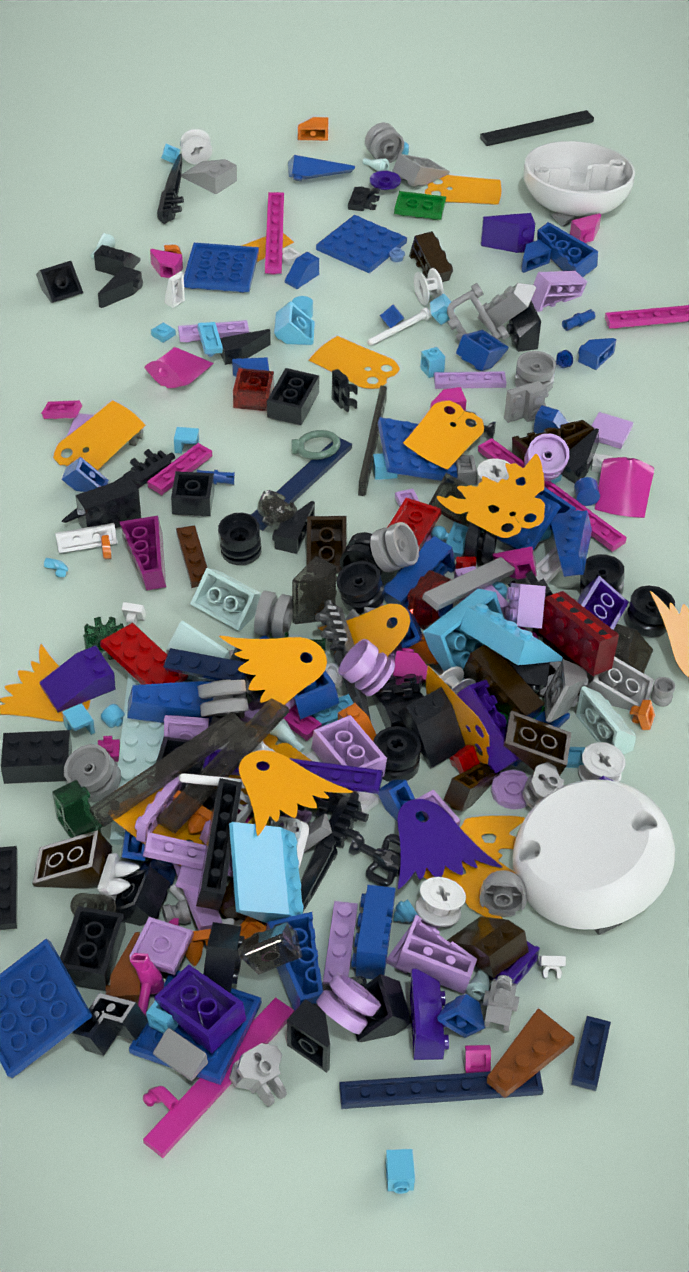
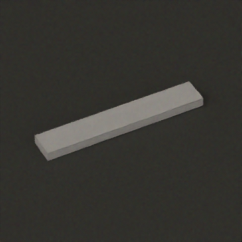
M500 557L425 592L422 599L437 611L472 594L477 589H483L512 575L515 568Z

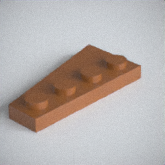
M538 1008L487 1076V1083L504 1098L508 1097L573 1045L575 1037Z

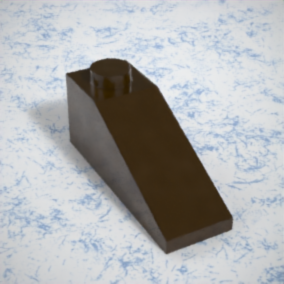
M480 763L451 779L443 801L450 804V807L454 810L462 812L471 807L492 785L493 779L499 776L501 772L495 773L488 764Z

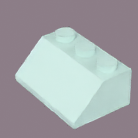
M206 568L190 605L240 631L255 617L258 601L262 593L219 570Z
M184 621L179 623L166 648L167 654L170 648L230 659L227 649ZM188 675V679H192V680H194V681H210V680H212V679H207V678H202V677H197V676Z
M585 686L581 687L576 716L597 742L616 746L623 755L633 751L636 740L634 731L628 728L621 715L614 711L610 702L599 692Z

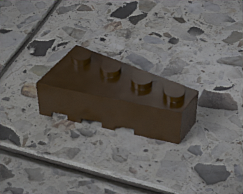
M578 420L562 424L558 429L550 427L544 429L542 433L535 434V432L527 433L526 437L522 438L514 436L512 437V453L524 461L530 443L542 434L559 436L566 442L569 450H571L590 434L594 427L584 420Z
M485 644L470 653L463 669L464 678L473 679L476 683L487 680L489 687L486 689L490 696H495L498 702L495 705L508 716L510 711L530 718L540 714L545 703L501 654Z

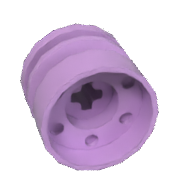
M363 639L355 644L346 654L339 666L338 674L350 683L355 682V687L366 696H372L389 680L394 671L395 662L387 657L385 653H379L378 648L369 640Z

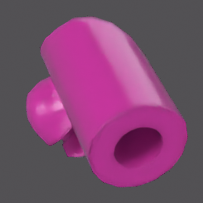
M164 1086L150 1088L148 1093L143 1095V1101L149 1107L155 1103L162 1102L169 1110H173L179 1103L178 1099Z

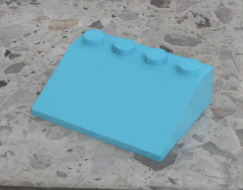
M483 589L475 590L423 631L429 650L444 671L456 666L464 669L470 653L484 645L460 628L467 606H475L477 603L487 605L488 609L492 612L503 615L496 592Z
M477 603L475 606L466 607L460 629L513 663L526 665L562 661L563 657L532 636L530 631L520 629L515 622L504 619L502 614L489 610L487 605Z
M229 823L236 912L265 923L303 914L295 833L282 827L265 826L257 836L256 824Z

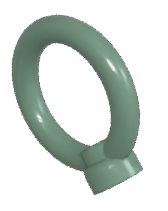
M327 430L311 431L301 436L299 440L292 439L293 454H300L307 459H324L335 454L340 448L339 437ZM324 437L333 441V445L329 449L321 452H310L304 447V444L313 438Z

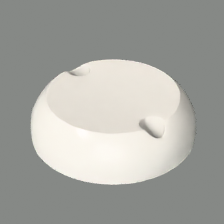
M560 141L541 145L527 155L524 164V181L529 192L537 202L552 211L580 217H587L598 213L604 214L617 208L630 194L635 177L633 165L623 155L604 146L587 142Z
M596 779L574 782L545 796L524 819L513 848L514 871L525 884L527 901L531 907L540 915L556 924L576 929L610 927L629 920L644 911L662 893L672 874L675 862L673 835L669 823L660 808L652 799L639 790L611 780Z

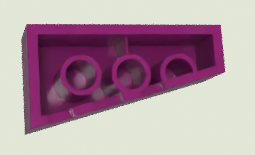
M158 515L119 522L123 537L146 590L166 587L163 532Z

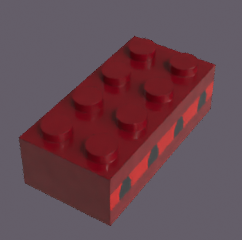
M564 591L545 597L542 628H538V632L592 676L612 669L619 634Z

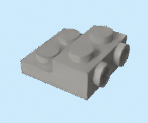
M540 381L507 390L504 414L506 422L509 423L524 418L526 422L535 420L541 405L546 406L545 398L549 395L547 388Z

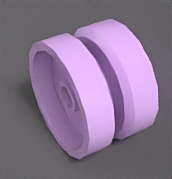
M539 435L530 443L524 457V464L526 466L534 454H538L542 463L544 481L554 480L560 476L567 465L569 448L566 442L557 435Z
M337 972L329 983L333 991L324 990L316 1002L338 1024L355 1034H360L368 1024L364 1015L373 1016L381 1004L359 983Z

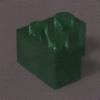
M74 780L52 791L56 818L69 838L97 830L101 833L102 821L98 815L94 816L92 813V808L88 802L90 794L85 786L81 787L79 782Z

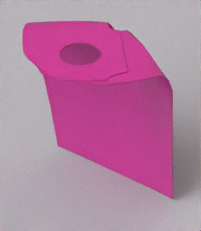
M174 347L158 360L148 363L144 368L161 386L176 388L189 385L214 363Z
M616 457L604 459L598 487L600 499L595 504V510L620 516L645 518L654 467L635 458Z

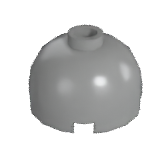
M501 870L491 873L481 886L479 897L481 906L488 908L489 913L501 917L514 916L515 912L520 909L522 911L527 903L524 882L517 874L511 871Z

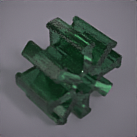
M101 617L94 618L95 627L89 624L84 626L85 634L83 638L85 649L97 646L101 654L106 652L100 646L101 640L124 628L123 623L116 626V618L109 617L106 625L102 624ZM108 654V660H112L113 658Z

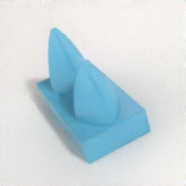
M198 323L197 329L204 353L208 357H212L215 353H222L223 347L216 323Z

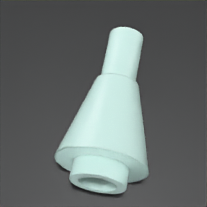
M386 158L363 159L364 165H368L376 171H388L389 161Z
M102 234L96 249L90 255L92 259H94V253L101 245L115 246V240L112 235Z
M285 719L277 720L271 725L270 735L276 736L278 740L284 743H289L300 752L304 751L305 747L296 739Z
M479 969L466 988L467 993L472 998L484 1000L485 990L490 991L489 975Z

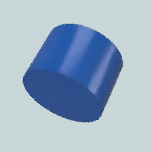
M584 477L575 483L574 491L576 500L583 506H590L598 502L600 492L597 481L594 478Z

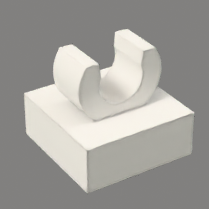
M123 602L122 612L128 625L134 623L137 626L138 620L145 621L146 611L143 605Z
M539 956V966H545L542 971L543 978H548L549 969H554L556 971V978H561L562 971L558 966H566V956Z

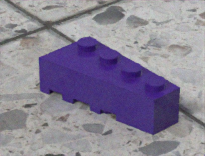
M487 680L468 685L456 695L479 717L489 735V747H487L489 755L488 766L495 773H498L520 759L504 746L507 720L504 714L497 711L495 704L498 702L494 695H489L486 689L489 687ZM466 725L467 730L471 732L470 728ZM476 725L475 728L480 737L483 738V731L478 725ZM476 744L477 748L482 751L480 746Z

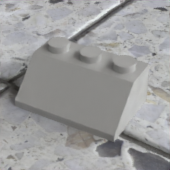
M517 283L513 287L509 286L503 294L496 295L490 303L483 304L482 306L495 327L498 328L528 308L536 287L530 284ZM479 314L477 318L486 326L485 322Z

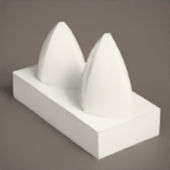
M117 853L108 854L97 888L105 904H114L117 894L124 892L131 886L122 877L128 876L140 868L139 865L133 862L121 861Z

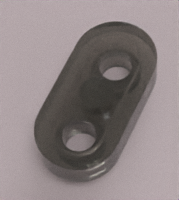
M79 893L72 898L70 904L74 915L77 907H84L85 903H87V908L104 910V906L107 904L106 911L115 912L116 910L114 899L101 894Z

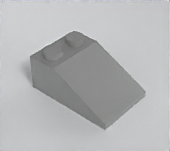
M405 154L398 155L392 170L402 180H407L408 184L414 187L417 185L424 186L448 175L450 172L430 159Z
M226 159L202 161L182 173L181 177L214 194H218L237 182V165Z
M614 657L613 666L610 670L595 676L586 671L588 678L586 687L599 692L610 702L611 706L631 710L632 706L640 707L642 700H649L654 680Z
M564 659L560 663L544 693L547 722L550 723L567 714L571 706L575 707L581 687H586L588 683L586 670Z

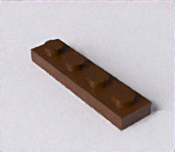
M193 525L176 528V535L191 588L198 587L207 564L196 527Z

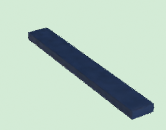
M339 437L340 448L335 454L324 459H312L251 515L257 519L260 530L263 531L344 457L352 449V443ZM333 441L330 442L322 451L329 449L333 445Z
M491 1071L339 1082L341 1109L504 1097L487 1083V1076ZM540 1071L508 1097L543 1095L544 1090Z

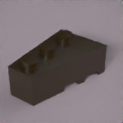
M433 231L415 235L409 257L411 259L414 258L416 266L424 270L422 274L426 279L428 278L429 270L434 268L439 273L442 282L449 281L453 273V267L448 262L446 253L440 246L439 239L435 237Z

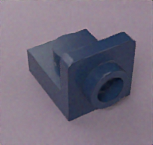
M150 858L148 862L144 861L139 871L152 867L171 882L169 888L173 885L176 875L173 863Z

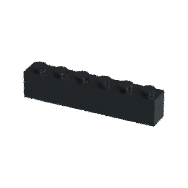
M219 778L213 802L196 902L198 907L220 910L225 894L231 856L229 823L236 822L242 782Z

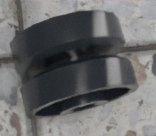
M470 522L465 539V557H476L477 560L478 553L481 551V562L483 564L493 561L497 535L486 530L483 533L481 527Z
M361 532L351 537L340 558L342 569L353 562L366 561L374 564L379 569L380 574H382L383 570L377 565L370 547L371 533Z
M597 554L586 559L584 575H580V593L595 578L600 576L622 595L624 590L623 563L616 557L607 554Z
M366 561L353 562L345 566L337 576V588L341 594L343 605L347 610L351 611L354 609L357 613L363 614L364 607L378 608L383 603L386 596L385 587L380 571L374 564Z
M650 585L641 586L634 590L631 595L626 613V623L630 629L642 636H661L667 630L650 591L669 610L670 603L675 607V600L665 589Z
M394 726L381 730L375 736L373 742L387 758L385 774L382 779L387 782L392 780L408 781L418 773L420 766L421 743L419 737L405 727Z

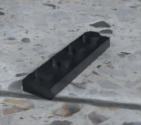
M17 846L0 847V930L16 929L18 911Z

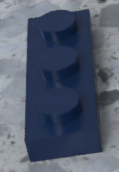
M591 1016L586 1017L571 1085L596 1091L611 1025L610 1021Z

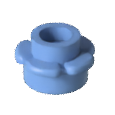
M395 247L389 252L390 260L393 262H401L403 256H405V252L399 247Z

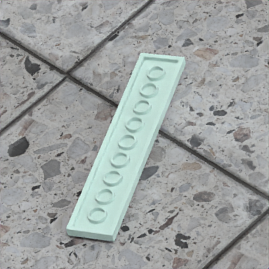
M129 673L118 767L121 770V781L115 791L113 809L131 798L159 789L162 785L155 784L156 761L164 737V723L127 718L128 699L132 685H141ZM113 819L110 843L111 845H122L125 829Z

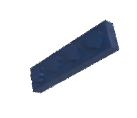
M170 648L163 666L166 671L217 681L245 680L246 673L238 670L246 662Z

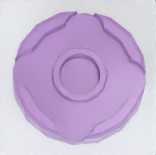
M517 770L501 772L492 782L491 793L493 799L499 805L508 809H522L526 807L527 804L522 795L528 779L526 774Z

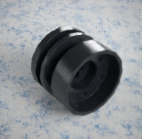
M240 512L227 515L220 521L218 535L221 555L224 560L234 565H247L259 558L262 546L259 523L251 514Z

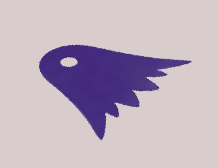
M413 799L403 804L400 808L397 818L401 852L398 889L408 882L414 872H416L419 879H422L426 868L434 877H442L445 866L453 872L463 875L462 861L477 868L474 859L502 868L499 863L481 850L438 804L425 799ZM418 811L428 814L429 818L426 822L416 819L415 815Z

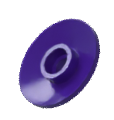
M378 171L370 176V184L381 190L394 189L401 183L400 176L391 171Z

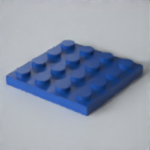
M353 215L317 243L316 250L370 274L390 257L389 252L393 248L403 247L407 243V237L363 219L360 216Z
M194 242L184 274V287L238 291L242 293L250 292L259 255V247Z
M379 418L378 428L387 472L458 483L456 461L447 470L426 460L403 444L418 426L417 423L393 420L391 418Z
M47 938L0 973V1062L7 1076L11 1078L15 1077L93 1017L54 946Z
M177 970L175 975L169 974L164 983V987L170 981H172L181 971ZM231 988V994L243 1002L246 1020L213 1053L194 1041L180 1025L174 1030L207 1055L208 1064L196 1077L221 1085L262 1003L261 997ZM147 1022L136 1041H132L129 1047L130 1054L170 1067L153 1055L164 1034L150 1027Z

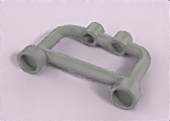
M478 283L471 286L472 290L449 304L447 314L450 320L447 322L452 330L456 328L459 333L456 335L459 343L462 336L467 334V332L455 315L454 309L469 299L474 304L493 337L496 339L502 338L503 340L510 337L504 325L498 328L495 327L478 298L484 294Z

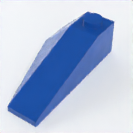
M294 155L288 161L289 177H293V180L296 181L349 173L355 169L354 165Z

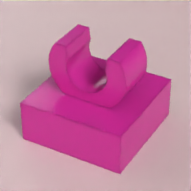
M103 736V740H98V745L106 749L111 758L118 762L120 739H113L112 736Z
M466 1045L465 1073L491 1071L490 1045Z

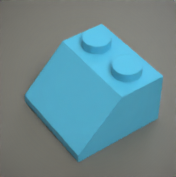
M290 301L276 312L274 334L279 340L286 344L312 345L314 343L315 321Z

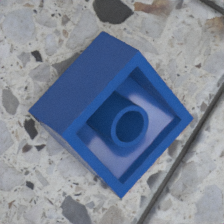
M479 330L462 336L456 354L462 360L474 365L477 370L484 371L491 369L508 351L509 347L484 330Z

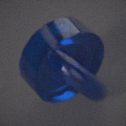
M568 350L560 351L556 356V365H559L561 368L570 367L573 364L571 352Z

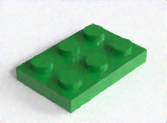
M399 191L394 214L442 220L446 196Z

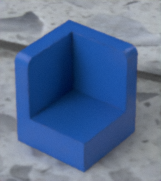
M394 304L380 315L389 328L394 327L405 318Z

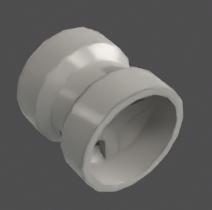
M659 677L654 681L651 700L654 704L664 707L672 702L675 690L674 681L667 677Z
M186 900L178 901L176 905L167 904L162 906L165 922H169L173 918H179V923H191Z

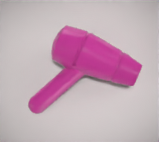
M134 953L130 958V962L136 969L140 984L142 985L138 1006L146 1016L150 994L160 992L164 987V980L147 953Z

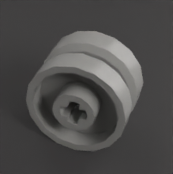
M382 122L374 125L367 132L365 146L375 159L386 158L389 163H392L398 158L399 154H402L404 140L392 125Z
M528 351L518 357L516 366V387L540 381L549 392L553 388L555 359L541 351Z
M398 522L390 525L388 528L384 527L372 533L370 541L372 555L377 565L383 571L393 572L401 567L414 565L419 557L417 539L407 524Z
M263 591L256 608L255 634L268 636L271 632L273 638H286L293 618L294 597L281 594L277 598L275 592Z
M219 680L199 685V697L202 699H213V701L200 705L201 717L227 715L228 712L235 714L249 711L247 699L233 698V696L246 692L245 680Z
M89 744L81 746L68 757L64 766V776L81 798L89 802H98L111 796L119 787L121 770L106 749L99 745Z

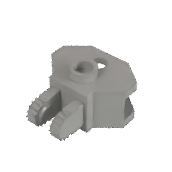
M547 762L536 766L533 775L528 777L522 792L527 806L534 808L545 796L565 786L563 785L564 780L560 778L554 765Z
M498 976L497 980L493 979L491 990H485L483 1005L487 1006L484 1023L486 1027H489L490 1022L504 1025V1030L509 1031L512 1011L517 1012L520 998L515 996L517 984L512 983V979L509 976Z
M261 1043L243 1053L240 1059L233 1064L229 1079L234 1087L249 1089L252 1094L257 1092L266 1106L269 1107L275 1102L271 1090L278 1099H282L287 1095L286 1089L278 1077L281 1074L278 1068L282 1053L277 1046Z

